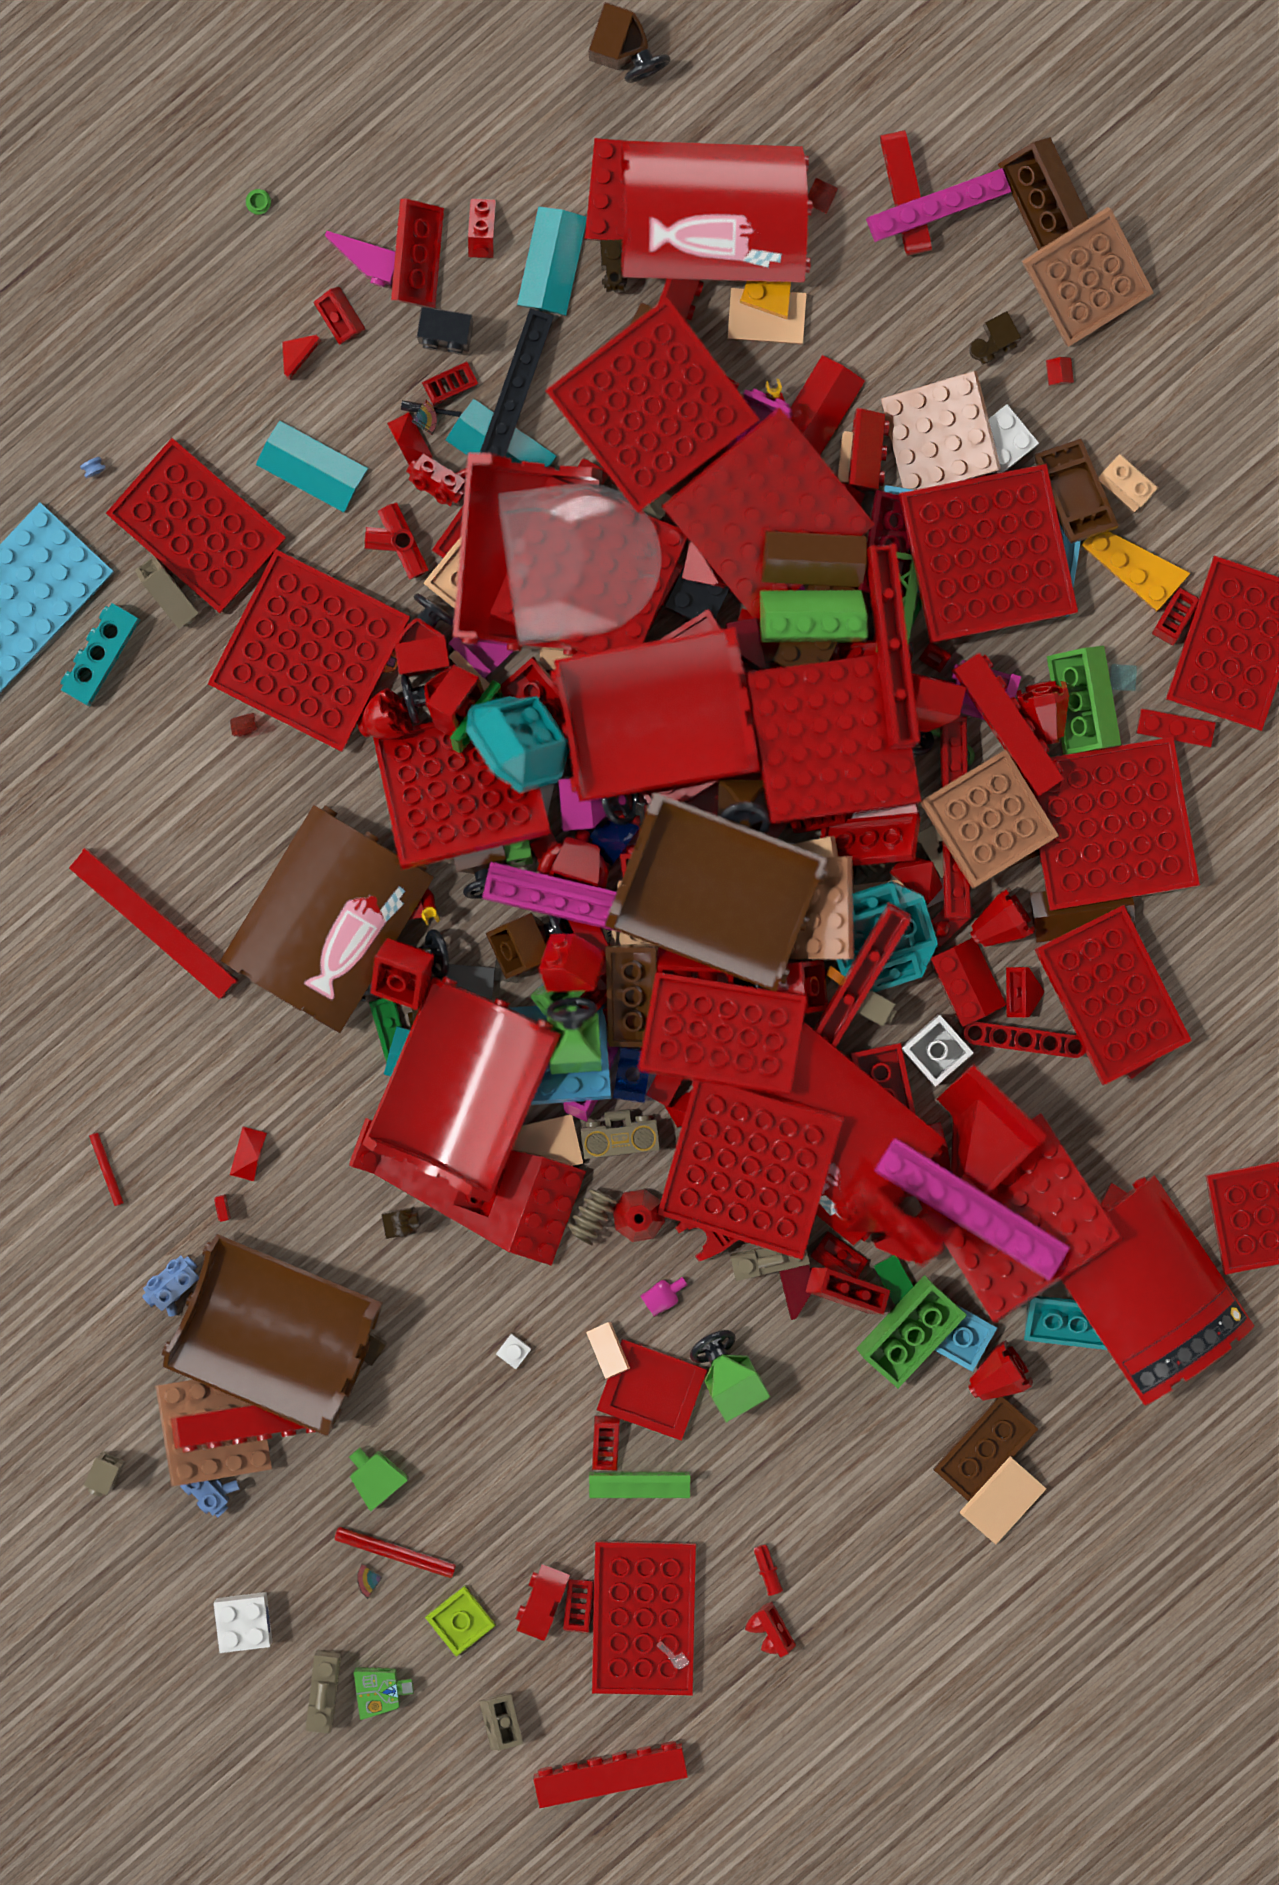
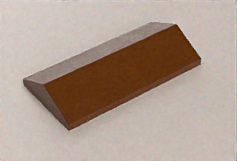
M765 531L761 582L859 587L862 583L867 565L866 536Z
M1046 891L1029 893L1036 943L1052 941L1122 905L1125 906L1136 928L1133 897L1049 911Z
M638 944L606 946L609 1047L643 1046L655 974L657 972V949L655 946Z

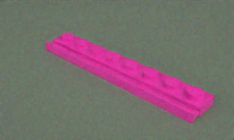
M494 862L490 863L482 899L616 931L604 925L617 892Z
M897 1139L893 1140L875 1169V1172L1047 1280L1051 1279L1069 1249L1066 1245Z

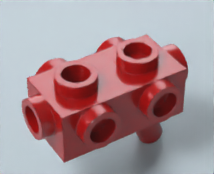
M423 453L418 461L413 460L406 470L410 474L409 481L418 490L426 491L434 496L440 504H447L451 507L453 503L458 504L465 494V491L462 489L466 481L467 468L454 473L451 469H447Z

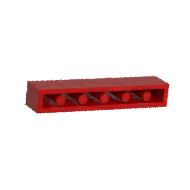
M980 652L976 653L951 671L959 683L966 687L965 692L1003 749L1007 750L1034 795L1040 796L1064 779L1061 775L1064 771L1057 760L1052 761L1048 756L1047 752L1050 750L1043 739L1038 740L1034 735L1033 731L1036 729L1029 718L1024 719L1020 714L1019 710L1022 708L1014 696L1010 698L1006 693L1005 689L1008 687L1000 675L996 677L992 672L991 668L994 666L986 654L982 656Z
M254 1405L171 1418L175 1449L182 1448L183 1453L197 1451L198 1445L207 1444L208 1449L222 1447V1441L232 1440V1444L236 1445L248 1443V1437L257 1436V1441L272 1439V1434L281 1433L282 1437L297 1435L296 1430L306 1429V1433L316 1432Z
M676 1741L665 1742L661 1744V1748L651 1749V1746L636 1749L637 1753L627 1754L626 1751L612 1754V1758L603 1760L602 1757H593L587 1759V1763L577 1765V1762H569L563 1764V1768L555 1770L552 1767L541 1768L537 1770L538 1773L534 1774L533 1777L539 1809L688 1778L682 1743L676 1744Z

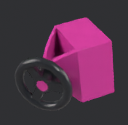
M570 779L559 780L564 832L595 829L606 816L614 824L627 825L638 814L640 807L639 792L631 793L632 808L630 810L627 804V794L579 802L577 792L572 793ZM621 810L624 818L616 816L613 811Z

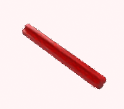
M338 1527L335 1534V1540L448 1578L453 1577L456 1568L452 1563L342 1527Z

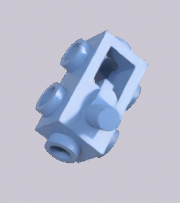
M180 1255L177 1259L171 1260L159 1275L150 1278L147 1285L143 1288L145 1294L142 1295L143 1299L149 1306L153 1307L156 1305L161 1311L166 1308L168 1316L177 1315L178 1311L174 1301H177L181 1294L199 1279L195 1271L198 1268L189 1256L184 1259Z
M215 1479L214 1481L208 1480L180 1485L188 1495L193 1494L199 1500L197 1505L204 1513L210 1512L212 1516L215 1515L217 1518L229 1508L226 1503L230 1498L226 1494L240 1489L237 1480L222 1484L219 1479Z

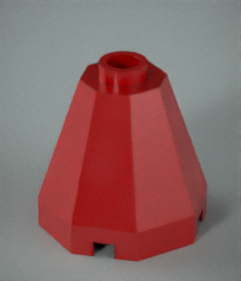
M1056 681L1031 684L1025 687L1026 692L1023 694L1021 690L1017 691L1016 694L1018 703L1022 708L1021 711L1025 718H1029L1036 729L1034 733L1038 740L1043 739L1046 744L1059 742V738L1064 736L1069 702L1066 681H1061V686H1056Z
M1009 887L1000 892L971 925L973 930L970 934L977 945L981 943L984 947L1013 941L1025 938L1035 931L1034 926L1028 927L1027 923L1031 919L1017 896H1009L1012 891Z
M646 1189L624 1192L618 1200V1204L613 1207L616 1231L632 1242L654 1239L665 1223V1216L658 1215L661 1200ZM642 1214L644 1217L643 1221H635V1215Z
M1005 1340L998 1344L970 1377L969 1381L971 1384L968 1387L975 1398L979 1397L984 1401L1024 1392L1032 1387V1377L1027 1379L1025 1376L1029 1372L1026 1364L1013 1346L1007 1348L1008 1341Z

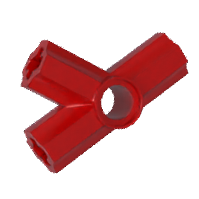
M398 503L389 504L378 510L377 512L385 528L366 527L364 549L396 552L409 580L429 572ZM400 535L410 537V543L407 547L401 548L397 546L396 541Z

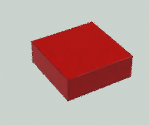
M226 1194L216 1196L214 1202L218 1221L222 1222L231 1219Z

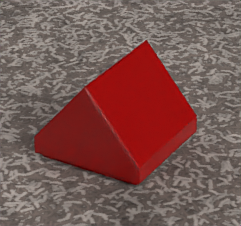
M1057 357L1046 360L1048 386L1074 383L1070 357Z
M929 642L919 659L938 672H941L952 654L938 644Z

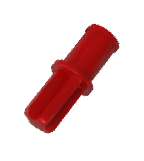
M763 1544L755 1547L754 1553L760 1568L758 1573L763 1577L768 1596L782 1592L783 1588L776 1572L778 1567L774 1566L768 1546Z

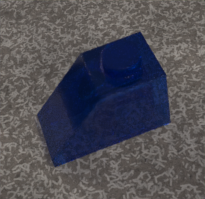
M608 820L603 827L598 825L590 835V838L593 840L591 844L600 847V855L612 866L640 827L635 824L617 825Z

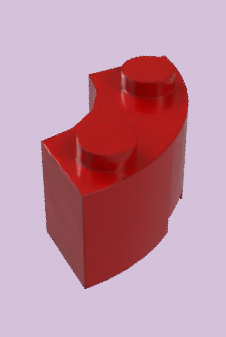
M543 1564L538 1573L533 1572L528 1584L529 1587H532L525 1606L520 1605L515 1618L519 1621L516 1631L545 1641L558 1604L566 1588L569 1574Z

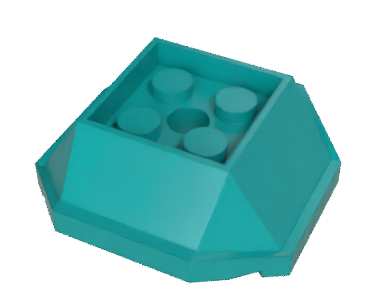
M508 696L473 705L469 709L466 731L494 774L512 784V788L519 793L559 781L570 752V744L564 738L562 730L547 707L542 705L537 696L525 698Z
M894 881L853 893L854 959H836L841 975L845 976L888 902L909 913L911 921L870 989L872 992H878L923 977L926 966L938 944L923 895Z

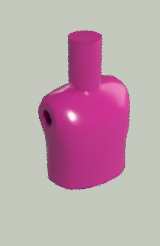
M683 1277L671 1285L666 1280H660L648 1291L641 1294L640 1297L653 1316L656 1317L661 1312L678 1303L676 1293L688 1284Z

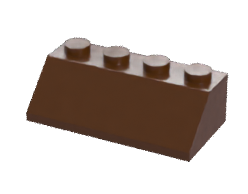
M1051 137L1032 142L998 163L999 168H1002L1012 196L1038 251L1089 219Z

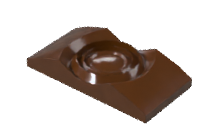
M1082 438L1034 454L1037 466L1047 464L1059 524L1071 544L1118 528V522Z

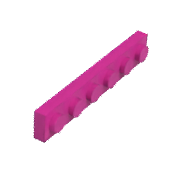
M1001 168L867 217L866 221L874 242H878L1007 195L1011 192V189Z

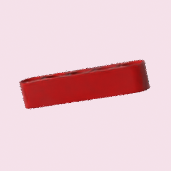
M902 130L880 135L882 152L895 207L921 198L906 131ZM927 224L901 233L907 256L932 251Z
M975 1021L964 1026L962 1030L964 1040L974 1045L1070 1058H1079L1085 1054L1082 1044L1080 1050L1075 1054L1068 1050V1044L1071 1040L1076 1039L1080 1042L1077 1035ZM972 1026H978L981 1030V1035L976 1040H971L968 1036V1030ZM998 1029H1002L1006 1034V1038L1002 1043H996L993 1040V1033ZM1022 1033H1028L1031 1037L1030 1044L1026 1047H1021L1018 1043V1037ZM1047 1036H1052L1056 1041L1055 1047L1051 1050H1046L1043 1046V1040Z

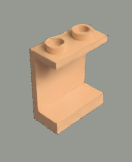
M1120 454L1098 477L1101 485L1133 513L1157 489L1150 480Z

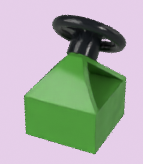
M580 997L563 998L551 1003L546 1010L548 1023L553 1025L552 1030L560 1034L550 1058L551 1074L602 1071L597 1005L589 999ZM576 1005L586 1006L590 1010L579 1008ZM566 1006L564 1009L554 1012L557 1008Z
M720 1330L699 1340L691 1349L690 1358L695 1363H711L704 1382L714 1403L725 1421L728 1422L770 1398V1395L748 1356L728 1354L727 1351L735 1343V1334L730 1330ZM728 1338L727 1342L723 1345L722 1342Z

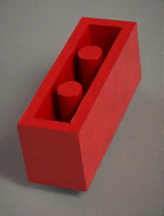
M812 1268L806 1288L807 1293L867 1314L884 1315L890 1290L828 1268Z

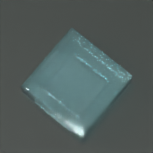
M1111 664L1110 682L1112 690L1135 691L1137 666Z

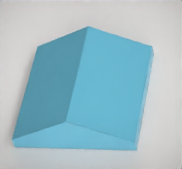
M958 1306L967 1316L941 1342L935 1351L973 1372L997 1327Z

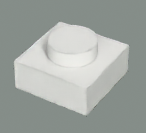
M511 1333L496 1355L517 1369L531 1348Z

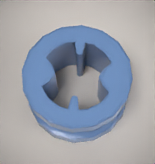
M101 457L93 458L80 466L81 470L86 472L85 478L95 476L106 469L105 465L100 463Z

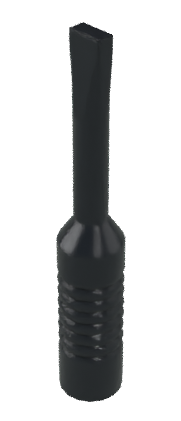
M402 400L401 410L418 413L424 404ZM434 408L435 413L460 417L462 413L460 411Z

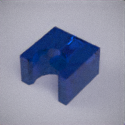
M621 1047L613 1098L640 1103L645 1102L649 1073L640 1072V1077L636 1081H629L625 1076L628 1068L635 1067L638 1069L642 1050Z

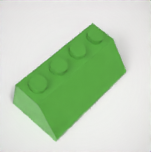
M861 590L760 591L761 642H862L867 638L866 609Z
M1087 647L1047 656L1051 681H1056V686H1061V681H1066L1069 693L1064 736L1061 737L1063 755L1121 745L1105 647Z
M924 1275L856 1349L869 1364L896 1388H899L967 1315Z

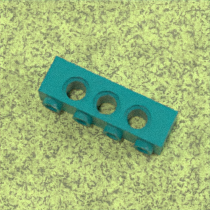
M113 603L109 607L105 606L99 615L101 622L97 629L94 627L91 629L86 638V641H88L84 651L82 649L78 651L73 660L76 663L71 672L67 671L60 682L63 685L61 691L89 707L141 621ZM115 625L118 633L114 638L108 639L105 635V630L108 626ZM97 647H103L105 651L104 657L98 661L94 660L92 656L93 650ZM86 668L90 669L92 678L88 682H82L80 680V672Z

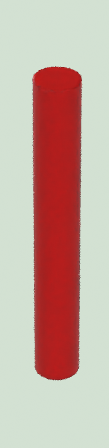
M99 1133L89 1135L114 1206L123 1204L124 1201Z

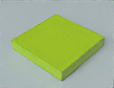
M465 1585L425 1616L426 1620L456 1657L496 1626Z

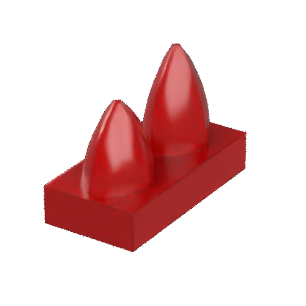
M971 907L972 917L976 913V911ZM943 908L931 920L938 942L937 945L941 947L969 919H944Z
M772 1601L763 1605L746 1624L745 1631L767 1633L768 1636L764 1639L761 1647L763 1652L778 1654L781 1658L789 1654L796 1646Z

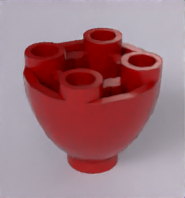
M385 688L371 698L365 707L362 719L357 723L360 733L366 738L372 736L384 740L395 739L413 731L405 698H400L389 688Z

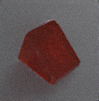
M815 178L808 193V200H812L813 208L827 214L838 192V188Z
M254 713L230 719L231 732L234 737H240L259 730Z

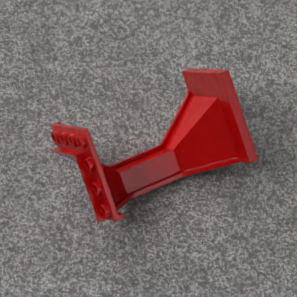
M974 1064L936 1099L949 1111L953 1119L951 1174L986 1196L1047 1137ZM866 1178L860 1181L833 1206L838 1217L850 1224V1227L845 1232H886L921 1267L943 1248L941 1246L942 1243L960 1225L928 1204L915 1217L903 1215Z

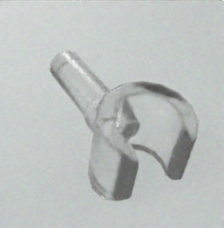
M661 1641L656 1645L671 1659L675 1668L682 1669L689 1664V1660L683 1652L675 1656Z

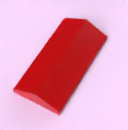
M824 355L819 359L790 407L793 413L791 421L819 456L865 380L845 366Z
M533 656L500 685L502 693L505 697L511 696L515 698L537 696L542 705L547 707L563 732L562 724L566 723L558 685L553 686L552 678ZM571 750L569 752L567 761L571 758Z

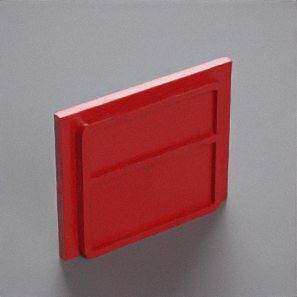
M622 1339L620 1345L630 1369L607 1379L596 1410L682 1441L691 1413L696 1406L695 1402L707 1369Z

